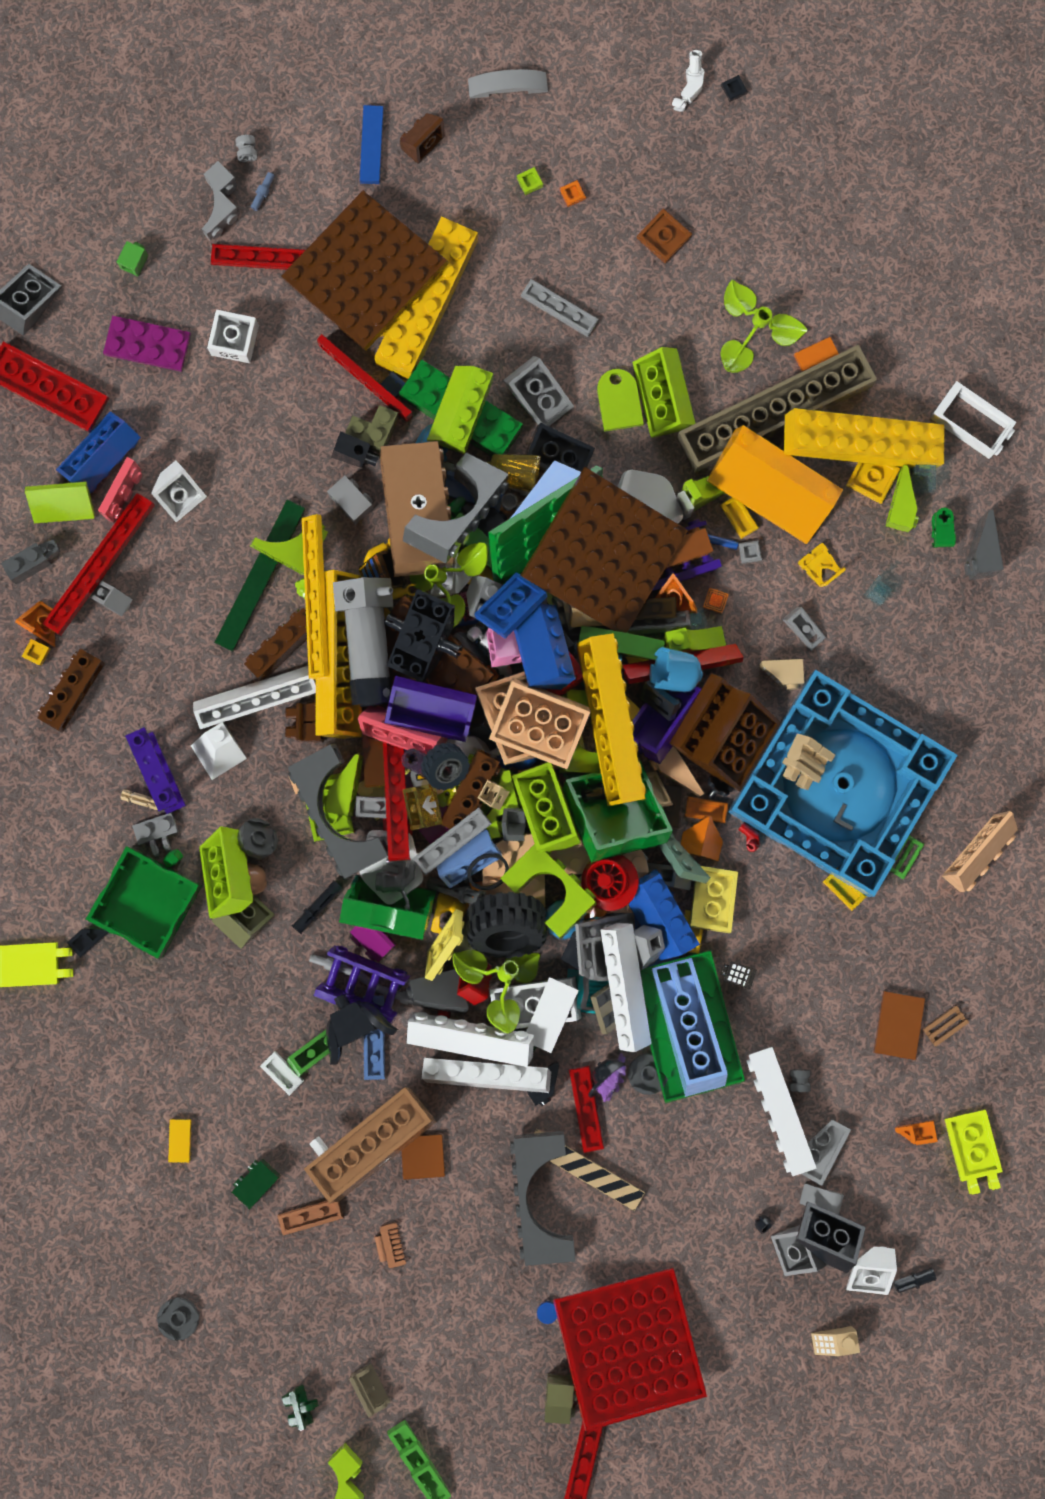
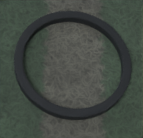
M483 854L474 859L467 871L469 882L479 890L495 889L503 881L500 879L493 885L480 886L471 879L473 867L477 862L485 858L501 860L505 864V873L509 870L507 861L498 854Z

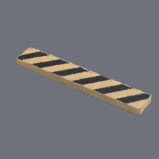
M536 1128V1130H535L534 1133H544V1132H542V1131H540L539 1129ZM566 1145V1156L550 1160V1162L635 1211L645 1194L644 1191Z

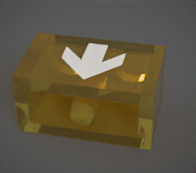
M430 784L403 789L411 830L443 824L435 787L433 788Z

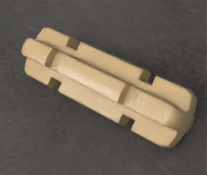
M123 789L121 800L131 801V803L144 807L150 806L149 808L158 810L153 798L151 799L150 796L136 792L132 793V791Z

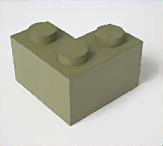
M379 405L372 423L352 416L345 433L369 443L370 450L380 453L381 446H388L399 421L398 412Z
M547 1374L544 1420L546 1423L570 1424L571 1417H575V1404H573V1401H577L572 1376Z

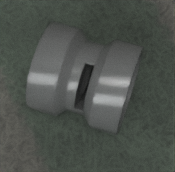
M790 1070V1077L793 1081L790 1084V1091L810 1092L811 1084L808 1081L811 1077V1070Z

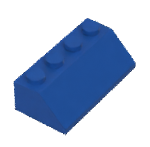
M110 411L61 463L56 471L70 483L87 482L89 493H92L97 488V484L110 474L111 469L124 459V455L137 445L141 437L125 421Z
M540 604L514 630L528 687L562 690L574 681L576 677L556 605Z
M655 869L641 877L637 893L628 905L640 926L647 925L661 930L665 949L659 956L660 961L683 955L700 945L660 873Z

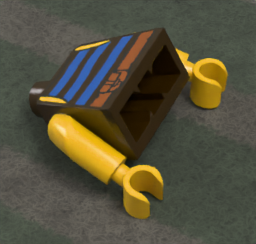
M390 538L388 543L385 544L383 542L369 549L363 560L364 564L359 567L361 578H391L393 599L402 598L405 594L414 596L415 593L410 592V587L417 584H409L403 589L402 587L405 584L402 576L394 577L391 550H388L391 548Z

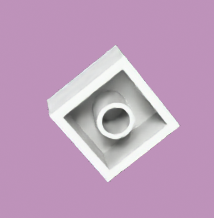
M216 310L207 347L211 356L250 363L259 328L256 318Z

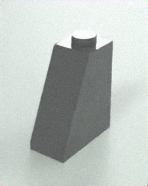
M455 969L441 972L440 975L437 974L433 981L425 977L409 980L406 994L408 1000L412 999L413 1006L465 1014L468 1011L466 999L457 995L460 976Z

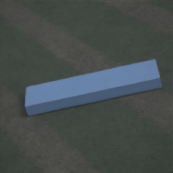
M374 996L373 1002L380 1006L384 1005V996ZM379 1029L364 1036V1080L385 1079V1033Z

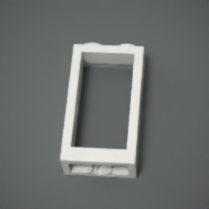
M957 381L930 417L936 423L943 424L946 430L988 459L993 455L997 456L1004 447L1002 445L1004 439L1009 440L1015 432L1013 427L1016 421ZM956 395L1005 428L991 448L943 416Z

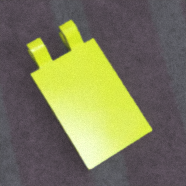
M58 942L0 946V987L59 984V978L73 977V969H59L58 957L73 956V949H58Z
M986 1110L944 1119L960 1181L967 1180L969 1194L980 1193L976 1178L987 1176L989 1189L1001 1188L997 1173L1003 1171Z

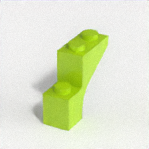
M511 770L502 773L499 783L500 786L509 791L500 810L492 808L491 812L486 816L492 825L485 830L489 831L492 841L503 838L502 820L500 821V818L503 817L504 808H522L512 778L516 774Z
M344 1443L328 1461L338 1479V1490L335 1499H364V1494L349 1479L353 1480L361 1472L362 1460Z

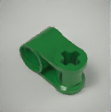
M941 508L932 516L931 536L934 538L933 548L955 546L954 514L949 508ZM942 515L947 520L943 522V519H939V516Z

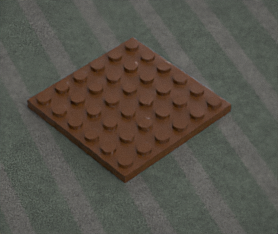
M362 190L281 277L367 351L449 263L442 255Z
M584 467L520 576L613 631L627 633L688 530Z

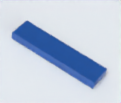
M363 105L360 184H380L383 106Z

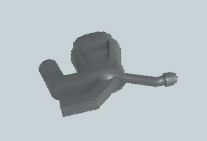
M387 857L386 864L398 867V873L387 870L377 872L375 880L376 891H381L382 893L401 892L406 902L405 910H410V903L404 889L415 879L416 865L410 864L409 876L405 879L406 862L403 860L389 861Z

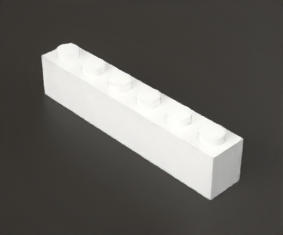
M308 666L195 701L193 702V712L199 728L203 729L316 693V680L309 679Z
M615 923L601 929V937L620 1050L636 1052L651 1045L635 936L633 924Z
M414 1012L408 1021L407 1044L528 1067L533 1058L534 1035L528 1034L525 1031H513L507 1034L496 1027H490L483 1023L475 1024L462 1019L454 1020L448 1019L445 1016H433L425 1012Z
M773 1047L749 1054L750 1059L746 1061L750 1072L755 1071L757 1079L754 1080L757 1092L762 1091L764 1099L761 1100L764 1111H769L772 1119L768 1120L772 1132H777L779 1139L775 1141L779 1152L784 1151L786 1160H783L786 1172H791L792 1176H796L816 1169Z
M424 1058L422 1079L427 1083L549 1093L551 1071L548 1068Z

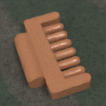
M397 1223L380 1226L381 1235L374 1237L380 1262L387 1261L389 1268L406 1264V1260L403 1259L405 1257L404 1254L398 1255L403 1253V1249H400L402 1244H398L401 1242V1239H396L400 1237V1234H394L399 1231Z

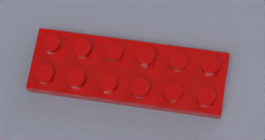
M4 341L0 345V386L89 433L91 432L109 400L108 396Z

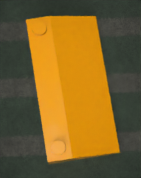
M744 425L734 430L707 479V482L805 544L810 541L831 512L843 491L842 488L791 455H784L783 450Z

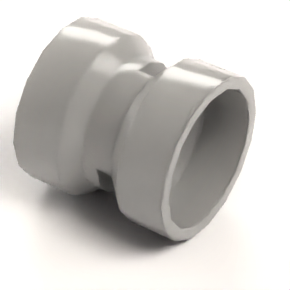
M252 135L238 136L235 139L236 147L239 149L237 152L238 160L241 162L255 161L257 159V151L254 149L256 145L255 137Z

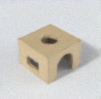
M487 780L478 799L490 807L500 810L509 791L499 784ZM489 787L487 793L484 794L486 788Z

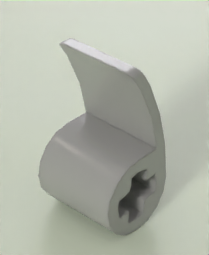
M805 1183L800 1204L806 1206V1203L810 1202L839 1215L844 1195Z

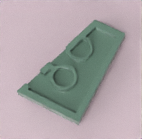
M673 833L667 843L659 845L679 877L705 884L710 879L709 875L675 839Z

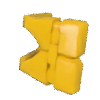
M820 543L811 551V554L805 555L798 561V565L802 570L804 569L806 574L819 587L828 585L846 570L845 567H838L832 555L828 553L824 543ZM823 568L833 570L836 573L830 579L822 581Z
M439 892L431 931L435 933L441 932V914L448 911L453 913L455 909L463 912L464 917L470 904H462L457 898Z

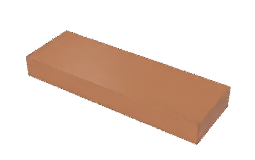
M327 1200L277 1215L283 1236L344 1218L340 1201L329 1204Z

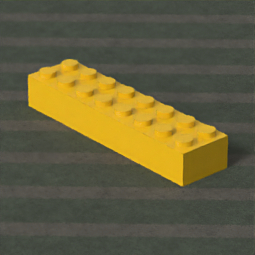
M441 216L428 245L442 255L449 264L388 327L374 356L377 366L409 379L421 359H423L478 242V232Z
M794 408L785 414L784 455L900 467L907 465L909 468L933 470L944 464V425Z
M338 570L324 571L329 676L316 679L315 727L316 736L347 739L362 737L358 717L362 713V707L360 705H352L345 611H335L333 582L361 578V575Z
M614 633L592 636L577 643L588 707H590V717L607 806L645 799L646 787L641 779L642 767L637 758L638 746L633 737L634 725L630 721L629 716L630 704L626 700L625 695L626 683L622 679L621 674L622 662L618 659V642L614 638Z

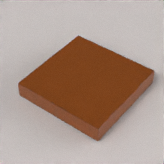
M663 208L636 238L666 264L692 237V233Z
M442 1134L421 1135L401 1151L403 1180L445 1177Z

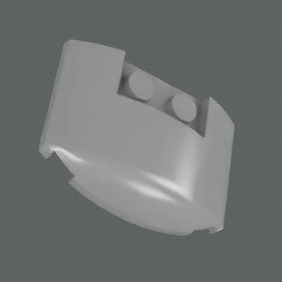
M615 913L587 921L582 920L575 924L579 975L594 981H609L601 929L615 923L633 924V930H635L634 913Z

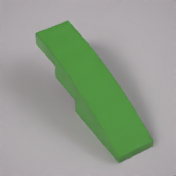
M581 626L579 642L592 636L614 633V638L618 642V654L656 661L658 657L654 656L655 652L659 648L665 647L666 643L663 640Z
M406 1420L387 1431L389 1438L398 1449L401 1459L410 1470L412 1478L427 1499H448L452 1497Z

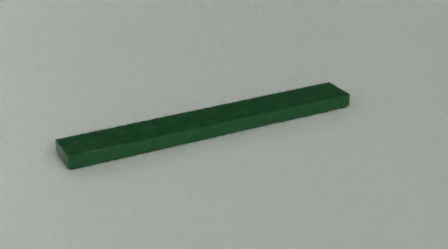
M286 500L266 541L284 542L290 540L306 509ZM261 552L259 553L214 642L215 644L234 652L279 562Z

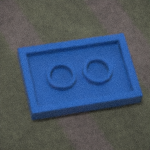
M516 572L474 615L477 620L506 639L548 596L544 590Z

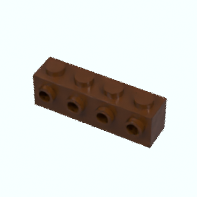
M304 608L294 611L290 616L291 619L276 629L274 636L265 639L261 644V648L257 652H252L246 658L244 665L260 681L272 674L307 640L306 610Z
M81 648L72 655L70 666L68 669L63 670L60 675V682L51 689L49 700L38 711L39 716L37 718L62 733L105 665L103 661Z
M479 748L477 749L470 762L469 772L466 774V778L460 782L441 819V825L451 829L477 808H481L483 802L478 799V796L486 781L491 780L492 776L497 777L502 767L499 765V758ZM489 787L486 788L484 794L487 793Z

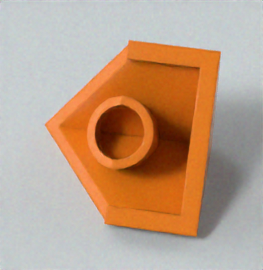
M672 573L655 598L676 597L677 611L689 610L690 613L697 614L694 601L674 573Z
M39 601L17 618L15 623L55 647V632L42 624L53 609Z
M708 816L685 830L680 844L690 855L719 861L723 840L711 816Z

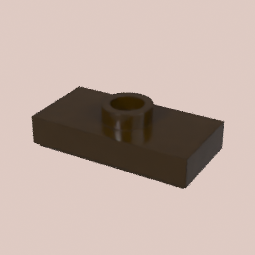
M664 785L673 805L662 808L671 827L679 828L682 787Z

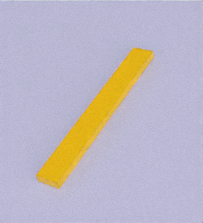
M314 514L302 518L309 679L329 676L322 517L319 514Z

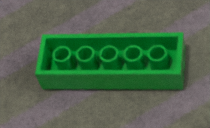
M421 359L399 392L400 397L403 401L435 420L450 377ZM485 401L470 443L501 463L522 432L523 424L493 404Z

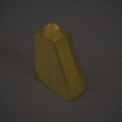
M493 454L491 462L487 461V463L509 474L507 479L508 487L531 492L539 479L541 456Z

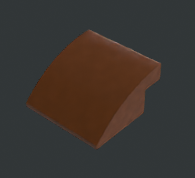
M711 674L669 744L698 766L741 792L781 722L752 694L733 688L723 677Z

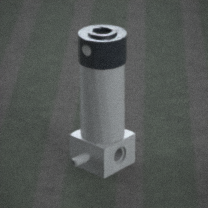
M363 577L333 582L335 611H345L352 705H360V707L385 705V703H389L392 691L389 667L387 666L388 650L386 627L384 624V608L393 607L391 578Z

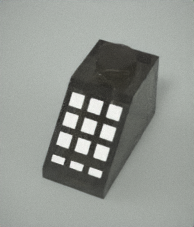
M728 961V964H723L720 975L723 976V981L750 990L757 970Z

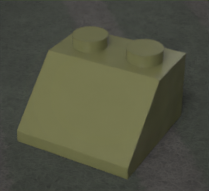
M253 895V902L242 912L214 918L212 922L242 949L275 914Z

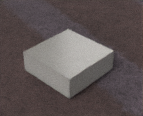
M759 540L738 544L742 564L762 561Z

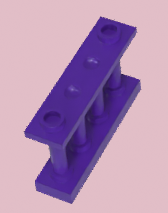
M698 519L689 522L688 527L685 529L703 528L707 525L706 520L700 522ZM709 554L702 557L703 561H701L702 565L695 567L694 564H691V561L683 563V572L676 574L672 568L664 570V578L658 580L652 592L662 589L672 573H674L679 582L719 569L722 567L720 559L714 560Z
M145 727L126 735L125 737L158 811L165 810L166 814L186 807L154 732L148 734Z
M334 945L327 953L328 956L334 958L327 982H322L316 988L314 996L336 1005L334 998L346 994L350 1004L355 1001L368 1002L374 1005L393 1024L398 1012L392 1009L399 985L404 986L410 979V975L405 974L401 969H392L352 953L346 947ZM342 961L353 965L346 990L338 989L334 985ZM361 969L373 973L364 998L355 996L353 993ZM380 977L392 981L385 1003L382 1006L373 1002Z

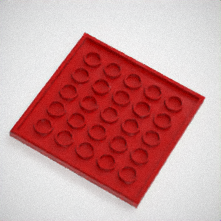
M674 1268L553 1299L585 1431L707 1397Z

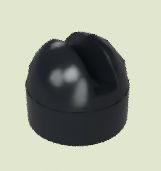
M760 1215L759 1221L755 1219L756 1229L761 1234L767 1232L773 1225L772 1220L766 1215Z

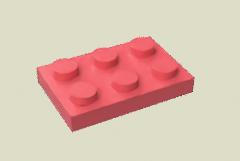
M126 457L98 509L107 520L113 523L123 513L122 507L125 501L128 502L132 497L134 484H138L142 478L141 468L134 460Z

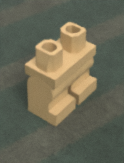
M797 734L787 758H784L782 762L787 766L783 776L795 782L798 775H800L796 785L802 789L809 790L813 781L820 782V776L825 771L827 761L832 762L835 754L813 738Z

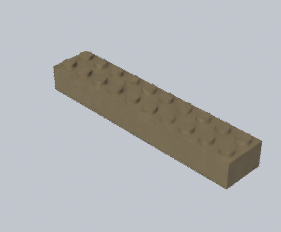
M857 345L679 431L677 440L694 473H697L717 463L736 428L744 425L759 436L767 439L785 429V414L794 408L824 411L873 387L877 379L860 346Z

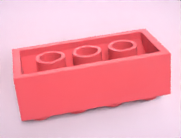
M368 706L358 717L363 735L426 756L427 752L433 749L434 746H438L441 743L446 744L448 740L445 737L384 723L387 709L381 706Z

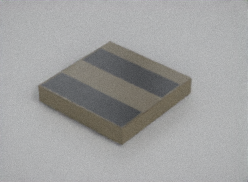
M608 983L590 996L602 1034H608L616 1028Z

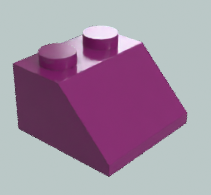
M355 926L350 931L353 935L351 940L358 947L362 945L367 950L365 952L366 956L372 961L380 962L397 946L386 932Z

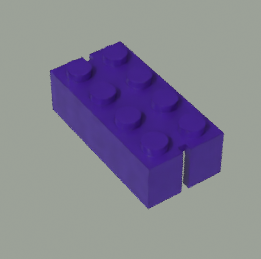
M395 676L384 723L466 742L477 695Z
M696 686L693 690L686 693L669 691L668 694L672 697L682 699V706L678 709L675 719L668 721L645 702L632 721L634 725L633 737L637 743L639 754L644 753V756L658 764L662 763L673 747L669 742L700 693L701 688Z

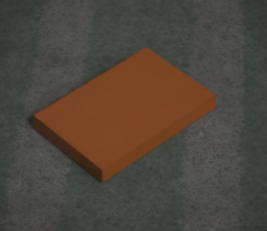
M883 991L873 1053L916 1060L925 998Z

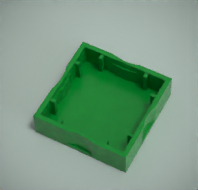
M641 761V779L646 787L645 799L612 806H607L606 799L602 800L601 798L585 803L583 800L586 798L582 799L581 791L597 787L599 783H603L601 773H591L565 780L562 790L591 863L665 844L672 834L671 825L653 793L652 784Z
M126 846L111 873L108 884L99 894L85 920L111 934L123 937L133 946L153 957L162 959L202 885L132 847Z
M356 874L351 888L348 889L343 898L339 923L423 940L432 916L436 891L417 887L406 895L410 903V910H405L406 902L404 898H401L394 904H387L364 882L361 875Z

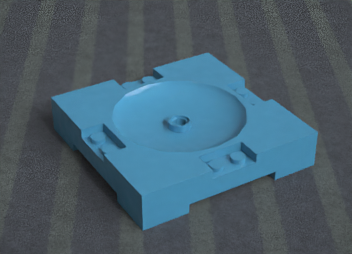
M815 670L808 677L728 812L776 842L805 857L819 868L834 875V877L857 889L867 897H874L929 800L939 788L955 761L957 754L924 734H918L850 693L849 689ZM797 734L813 738L835 754L832 762L827 761L825 771L820 776V782L813 781L809 790L802 789L796 785L800 775H798L795 782L783 776L787 766L782 762L784 758H787ZM839 778L846 781L845 789L838 786ZM843 803L847 806L840 820L853 826L852 831L833 822Z

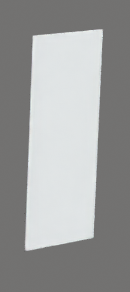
M549 977L526 1031L528 1034L534 1035V1046L552 1053L579 990Z

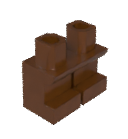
M316 702L307 704L296 703V706L286 707V719H296V726H286V738L296 739L298 742L323 743V736H316Z

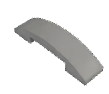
M502 70L477 75L468 79L470 98L489 97V94L528 91V94L548 92L546 72L536 70Z

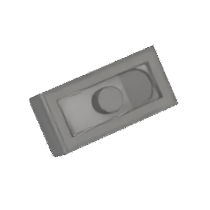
M797 606L782 619L811 651L826 638L802 607ZM815 634H817V639H816V641H815V642H809V640H810Z

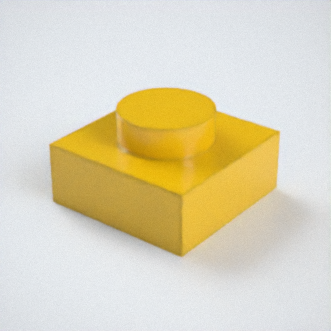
M30 639L21 657L42 667L51 648Z

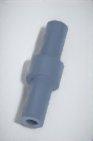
M268 172L262 185L258 186L256 190L257 195L251 205L253 210L258 211L263 199L267 197L270 191L269 187L275 177L274 174Z

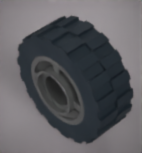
M441 743L438 746H434L424 756L423 762H421V772L433 788L435 787L437 790L452 789L466 778L465 776L468 774V768L470 767L469 759L456 744Z

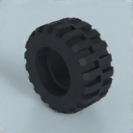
M499 892L495 895H486L485 898H479L476 902H473L467 911L468 942L473 949L488 957L512 958L532 954L533 951L539 950L546 942V909L538 899L531 895L526 896L524 893Z

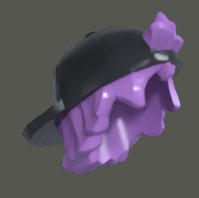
M620 1053L618 1059H606L597 1064L598 1066L592 1074L595 1086L588 1094L590 1098L601 1093L603 1101L606 1102L611 1100L613 1092L619 1091L618 1083L624 1082L621 1075H626V1057L622 1053Z

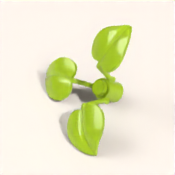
M734 280L729 282L725 290L724 305L726 310L735 317H739L743 313L747 316L754 314L752 318L754 328L744 343L741 345L736 340L728 341L723 345L720 352L725 370L731 373H738L747 369L753 361L754 354L752 350L746 348V345L758 328H764L768 324L769 329H773L771 333L773 340L782 346L794 344L807 332V328L800 321L787 314H777L772 318V311L768 307H760L753 310L757 301L755 294L748 287Z
M479 542L465 547L457 557V563L461 566L460 568L443 567L441 569L436 565H429L426 567L424 574L410 575V582L417 584L414 586L416 589L427 592L436 584L446 595V598L441 599L455 605L453 628L460 623L464 616L465 602L458 594L450 597L448 591L442 586L447 580L446 572H462L464 570L465 574L470 577L480 575L487 566L488 546L486 543Z
M465 950L455 952L453 954L454 968L464 981L477 984L482 981L483 974L489 975L497 972L499 980L505 982L500 1001L493 1000L488 1005L487 1017L491 1024L507 1034L512 1033L519 1023L520 1010L514 1000L508 999L504 1001L505 994L513 978L519 983H530L536 977L540 954L534 952L529 955L525 954L522 957L506 958L501 967L496 966L494 969L486 971L487 960L479 951Z

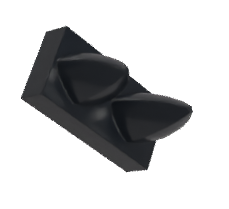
M650 680L645 682L640 698L668 721L675 719L678 709L682 706V699L672 697L668 694L670 690L654 688L655 684L651 683Z

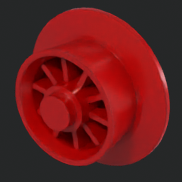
M619 855L592 863L590 860L584 868L581 885L584 891L588 888L596 896L594 899L597 903L595 905L596 908L605 911H615L624 908L634 899L639 886V877L634 864L627 857Z

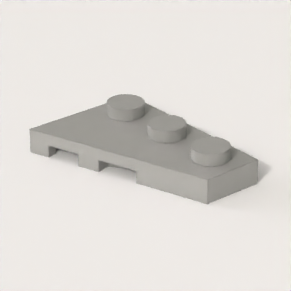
M831 1120L808 1142L816 1169L802 1173V1175L822 1186L851 1129L834 1120Z

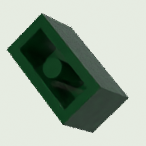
M264 1159L260 1162L255 1160L247 1169L250 1171L245 1178L241 1175L233 1184L235 1189L232 1193L249 1210L281 1176Z

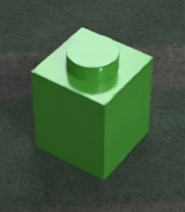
M126 241L117 260L120 269L139 276L148 258L145 247L137 242L130 243Z

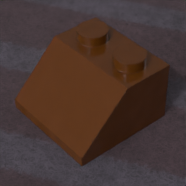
M426 113L415 121L414 127L410 131L404 132L401 136V149L417 164L445 137L443 119Z

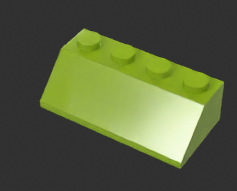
M661 347L632 362L651 438L676 433L696 424L677 348Z
M455 366L427 441H438L440 446L462 454L466 453L493 383L492 372L475 366Z
M547 762L512 776L538 852L560 851L581 843L552 763Z
M220 826L199 846L209 918L212 919L242 912L253 902L247 857L238 842L239 830Z

